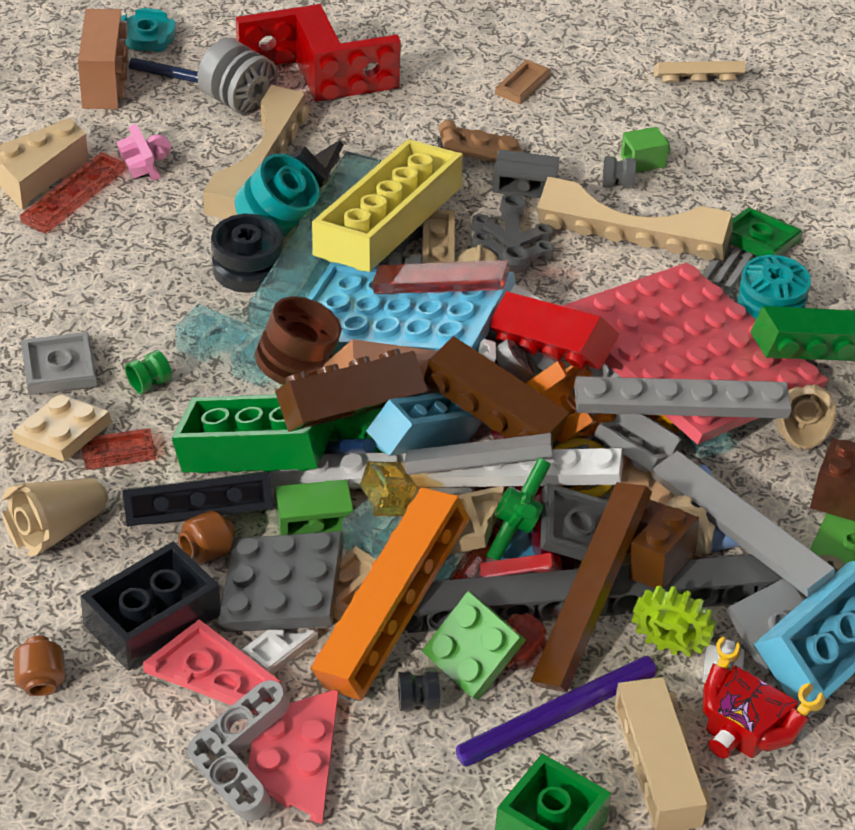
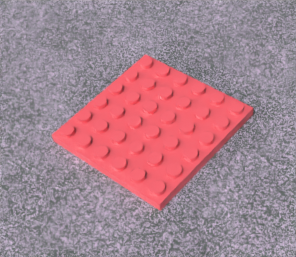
M687 262L562 305L601 316L620 333L604 363L621 378L787 382L788 391L795 387L804 388L806 385L814 384L824 389L829 380L819 372L816 366L808 363L805 359L766 358L750 332L756 319L742 305L728 297L719 286L705 278L695 266ZM664 415L697 445L758 419L755 417Z

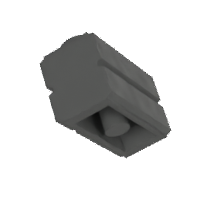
M499 149L494 168L492 192L517 194L540 199L547 177L558 178L560 157Z

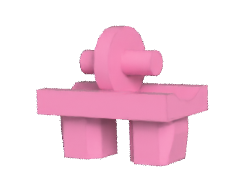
M137 124L129 126L131 136L116 143L132 179L145 174H149L151 180L160 179L161 177L154 164V160L166 158L171 150L169 140L164 135H151L145 141Z

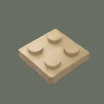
M58 394L12 431L14 441L19 445L65 462L111 424L112 419L108 410Z

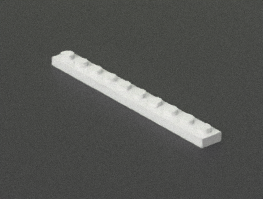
M622 448L552 449V457L544 459L552 465L540 486H545L547 483L556 486L615 485L616 482L621 483L623 466ZM386 453L323 454L317 469L299 471L297 469L276 470L269 472L271 490H275V486L347 479L349 489L524 486L537 460L408 475L406 474L404 463L406 453L388 456Z

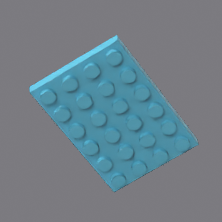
M331 262L307 298L321 303L339 319L342 331L333 353H338L352 339L438 351L452 336H455L478 352L480 342L485 339L490 330L489 324L506 291L511 292L515 285L514 272L379 264L371 272L358 271L354 267Z

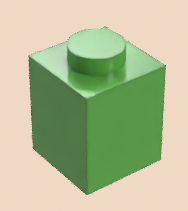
M657 126L623 133L621 157L623 160L625 158H636L635 173L666 167L667 155L670 154V143Z

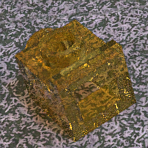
M367 461L360 487L374 505L372 509L374 516H404L417 487L410 475L406 474V470L400 462Z

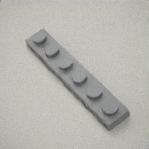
M576 376L574 384L577 413L789 418L791 412L787 382Z

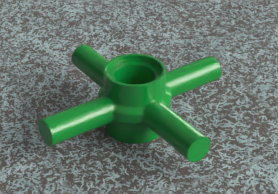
M538 458L521 491L511 486L505 491L494 514L496 517L504 520V523L486 556L495 561L501 560L517 528L525 533H529L533 529L543 510V504L533 498L551 467V463Z

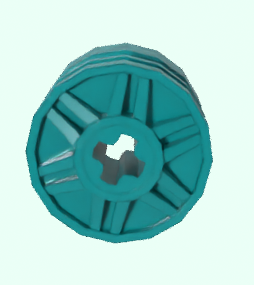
M770 254L755 257L748 261L742 270L737 303L742 305L755 319H757L762 306L805 308L811 287V276L807 269L794 259Z

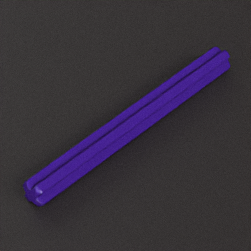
M650 656L640 657L458 744L455 752L456 757L463 766H470L615 696L618 683L654 677L657 669L656 664Z

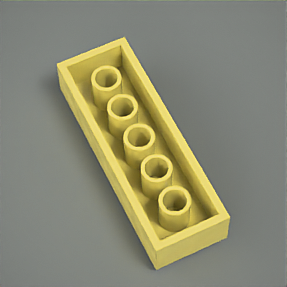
M407 139L312 221L313 256L326 259L332 263L354 267L358 271L371 272L462 187L463 154Z

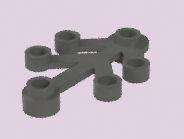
M505 194L502 196L499 210L501 216L506 220V231L492 222L491 218L487 215L476 214L473 216L471 229L475 232L472 237L471 246L477 247L478 244H481L482 247L493 251L498 256L499 265L505 271L517 274L526 271L530 266V261L535 258L540 260H550L552 258L555 248L550 242L553 228L550 225L538 223L535 225V228L520 233L519 218L524 214L526 200L517 194ZM492 236H494L496 239H498L507 246L503 247L502 245L492 239ZM533 241H537L535 246L530 247L528 249L521 247Z

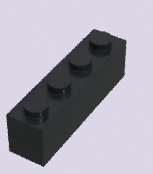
M265 471L121 489L125 525L127 527L190 519L207 511H216L224 515L273 508L269 472Z

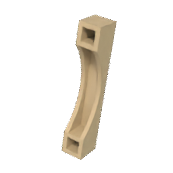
M275 85L270 86L261 100V125L265 131L261 143L242 161L214 173L203 190L204 214L223 219L232 215H238L234 200L239 188L266 157L272 154H286L288 142L295 140L298 126L300 123L306 122L309 107L305 105V92Z
M547 177L537 207L540 223L550 225L554 230L562 228L575 231L584 236L592 234L615 242L622 240L636 243L645 248L653 246L667 249L675 254L688 253L698 255L705 260H724L733 229L732 212L699 206L687 212L671 216H634L615 211L601 204L589 195L578 182Z

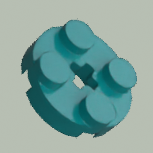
M141 8L135 10V15L128 18L127 13L122 16V21H127L128 37L125 39L126 46H129V49L162 52L166 50L167 45L175 38V21L173 18L172 20L168 19L167 13L162 10Z

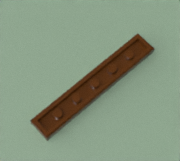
M616 482L531 678V682L536 686L568 692L651 497L652 491L646 485Z

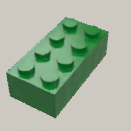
M276 394L192 397L172 436V441L182 473L196 472L205 474L208 472L224 471L239 473L242 471L259 470L273 472L276 470L294 469L307 471L318 468L333 432L334 424L331 421L288 432Z

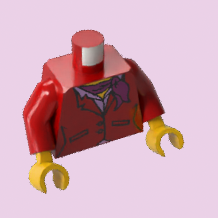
M721 637L716 645L719 660L717 664H712L703 687V713L708 718L706 731L714 736L709 742L710 750L717 757L723 759L728 758L734 749L750 758H754L762 751L770 752L791 745L810 718L807 716L809 712L818 711L824 707V694L820 692L814 701L807 702V696L812 692L813 685L811 683L804 684L798 693L799 700L801 701L798 707V701L735 665L730 670L728 668L730 662H734L740 657V644L737 642L733 653L724 654L722 648L725 645L726 637Z

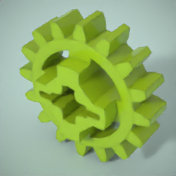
M656 586L654 593L648 589L645 590L643 596L637 600L633 610L634 615L631 619L633 623L638 624L635 630L636 633L647 635L644 641L646 644L654 643L657 645V650L663 651L665 648L670 649L673 655H677L678 651H682L687 657H691L693 650L701 654L705 646L709 647L715 632L716 621L711 619L713 614L711 609L701 608L704 602L702 599L694 600L690 598L691 592L688 590L683 595L679 594L675 586H671L669 592H665L661 586Z

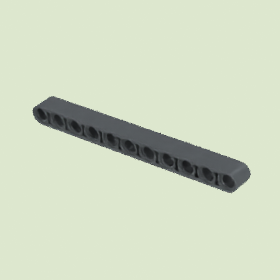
M752 554L691 559L664 590L669 592L671 586H675L679 594L683 595L688 590L691 592L690 598L694 600L702 599L704 601L702 607L733 605L734 602H739L783 578ZM621 565L600 616L626 614L625 611L633 614L638 598L642 597L647 589L654 593L655 588L629 579L630 565ZM579 569L433 581L404 631L407 630V633L437 631L467 591L478 596L508 624H516V621L519 623L553 621L552 618L554 617L557 620Z

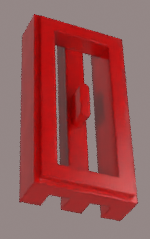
M553 553L480 563L482 577L563 570L561 557L553 555Z

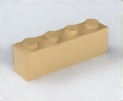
M664 677L618 683L615 709L654 830H686L703 827L705 813L710 811V796L707 788L700 785L698 761L695 754L690 755L687 747L688 733L685 724L678 721L676 715L677 701L674 692H668Z

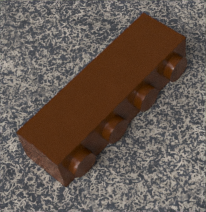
M452 336L429 359L424 376L425 384L506 438L551 433L553 444L562 434L569 415L567 410L455 336Z
M393 349L380 354V359L370 361L369 356L350 361L348 363L349 367L339 369L338 364H332L318 369V374L307 376L306 371L286 377L287 383L277 389L275 393L288 432L381 409L389 399L424 394L428 390L415 351L401 354L399 349Z

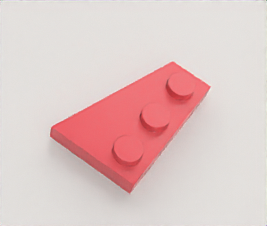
M200 619L143 662L144 673L229 705L235 704L255 686L264 681L272 680L281 684L280 680Z

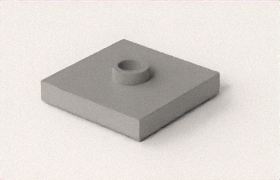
M89 332L21 340L28 395L97 386Z
M785 579L771 584L725 610L764 676L771 673V671L757 651L754 643L803 601L797 589Z

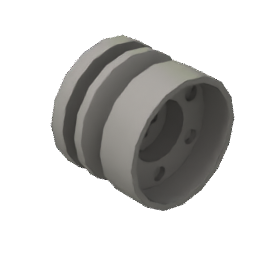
M223 38L214 43L201 60L197 73L198 85L202 92L222 102L233 111L246 116L261 108V100L271 85H276L277 68L273 61L234 38Z

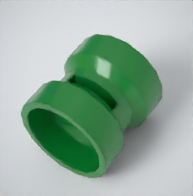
M159 350L146 354L145 359L142 361L136 359L125 364V374L128 382L138 394L151 390L153 384L161 385L172 379V371L168 360Z

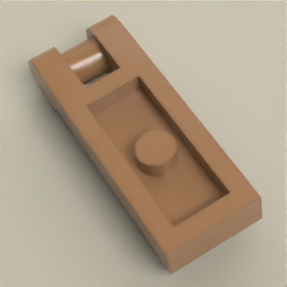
M451 120L443 121L438 127L443 148L462 153L465 157L496 162L499 149L522 152L518 139L508 135L500 136L486 133L482 130L456 127V124Z

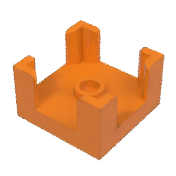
M557 361L526 382L527 385L569 412L562 434L557 438L559 444L574 438L590 439L593 437L599 423L613 422L617 416L616 414L596 413L592 416L591 413L576 412V400L572 389L574 388L576 376L591 377L592 373L588 366H585L583 370L572 365L564 369L566 367L565 363Z

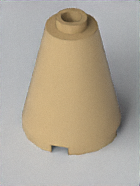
M94 478L15 484L8 487L3 494L2 501L8 499V510L2 511L3 520L14 545L18 549L25 545L30 550L26 555L31 557L44 553L102 513L106 508L108 494L103 484Z

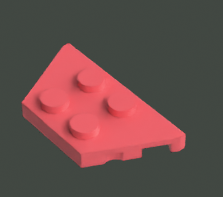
M336 690L290 703L288 711L284 716L252 741L248 769L261 782L268 794L276 802L287 808L294 806L309 814L310 820L316 823H323L338 704V691Z

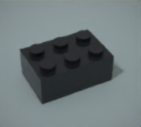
M174 541L80 595L83 625L128 671L146 661L200 619L206 624L219 616L221 611L219 584Z

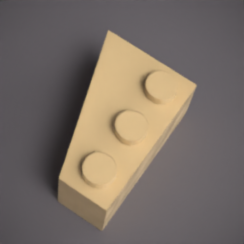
M68 118L12 141L2 143L0 145V187L24 210L29 206V201L39 194L44 195L49 191V187L59 179L63 181L88 162L86 133L71 118Z

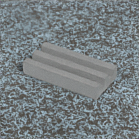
M729 243L724 259L727 254L730 256L714 280L710 281L723 260L713 259L702 274L710 282L719 286L726 295H730L741 278L743 268L748 261L754 258V254L742 252L743 249L735 247V249L731 248ZM738 258L742 259L724 286L720 285Z

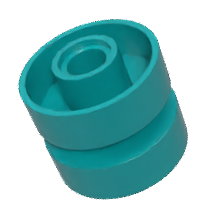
M272 154L264 159L239 188L234 200L237 214H259L270 218L280 227L283 237H285L317 203L319 199V186L313 173L301 161L286 154Z

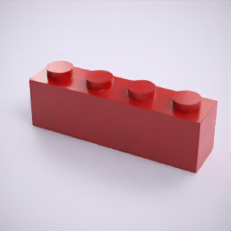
M506 291L489 324L490 329L497 334L496 340L499 343L511 339L522 350L536 356L540 352L555 362L564 359L572 366L582 370L585 366L600 370L620 335L601 316Z

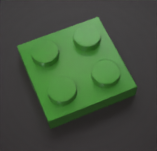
M467 591L421 651L467 694L478 700L526 639L478 596Z

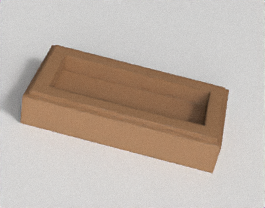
M526 59L496 86L495 94L521 104L550 77L551 69Z

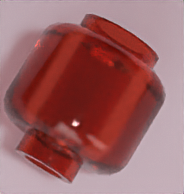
M512 614L505 621L523 636L526 641L508 662L505 669L509 670L513 666L519 670H526L543 653L547 644L545 638L547 630L531 614Z

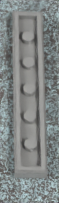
M678 450L651 469L654 480L676 497L684 495L692 497L693 501L691 504L698 508L703 507L707 511L706 516L709 522L805 596H810L834 577V567Z

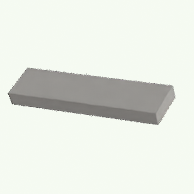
M551 433L407 450L404 461L406 474L412 475L537 460L538 458H551L552 437Z

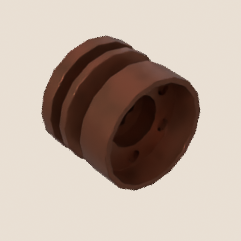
M290 296L280 299L275 303L266 329L263 331L256 347L254 357L257 366L266 376L282 385L287 383L286 377L306 371L307 376L318 374L317 370L323 368V365L329 361V357L333 354L342 331L339 319L330 309L309 298Z

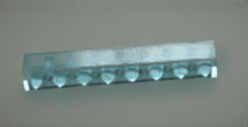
M349 151L345 152L331 174L330 180L319 193L317 203L305 215L249 303L250 328L264 331L272 309L280 299L290 296L306 298L309 296L331 263L326 259L313 256L312 221L381 162L380 159Z

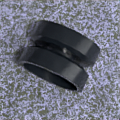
M244 213L232 215L221 220L213 228L211 235L212 272L215 280L225 288L245 293L263 291L275 285L281 278L283 271V234L280 227L270 218L259 214Z

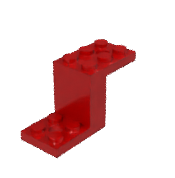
M321 4L236 17V40L273 61L275 65L296 62L315 102L399 88L401 40L397 34L340 43ZM266 36L273 37L267 44L259 43ZM377 63L373 69L364 70L368 64Z

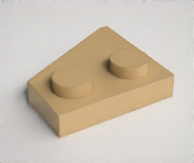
M503 486L456 495L461 500L470 520L449 555L460 552L466 553L474 549L486 547L498 519L494 514L504 494Z

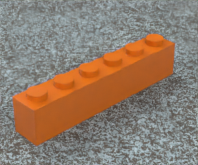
M421 487L414 500L410 502L406 513L396 529L391 533L389 541L381 554L373 562L370 572L360 588L354 593L351 603L341 619L335 624L329 639L315 657L310 669L323 688L329 691L336 690L338 694L360 701L363 700L470 520L458 496Z

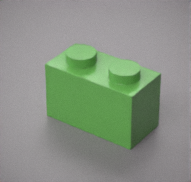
M347 479L275 486V510L280 535L341 531L342 535L353 534V507Z

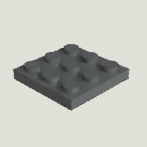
M341 531L234 538L218 622L221 631L242 632L333 626L344 544Z

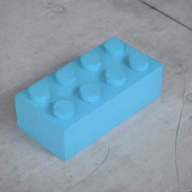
M855 561L846 563L834 574L831 580L808 596L754 643L757 651L785 694L799 702L798 707L801 704L798 693L804 684L811 683L813 685L812 692L807 696V702L814 701L820 692L824 694L826 700L855 673Z

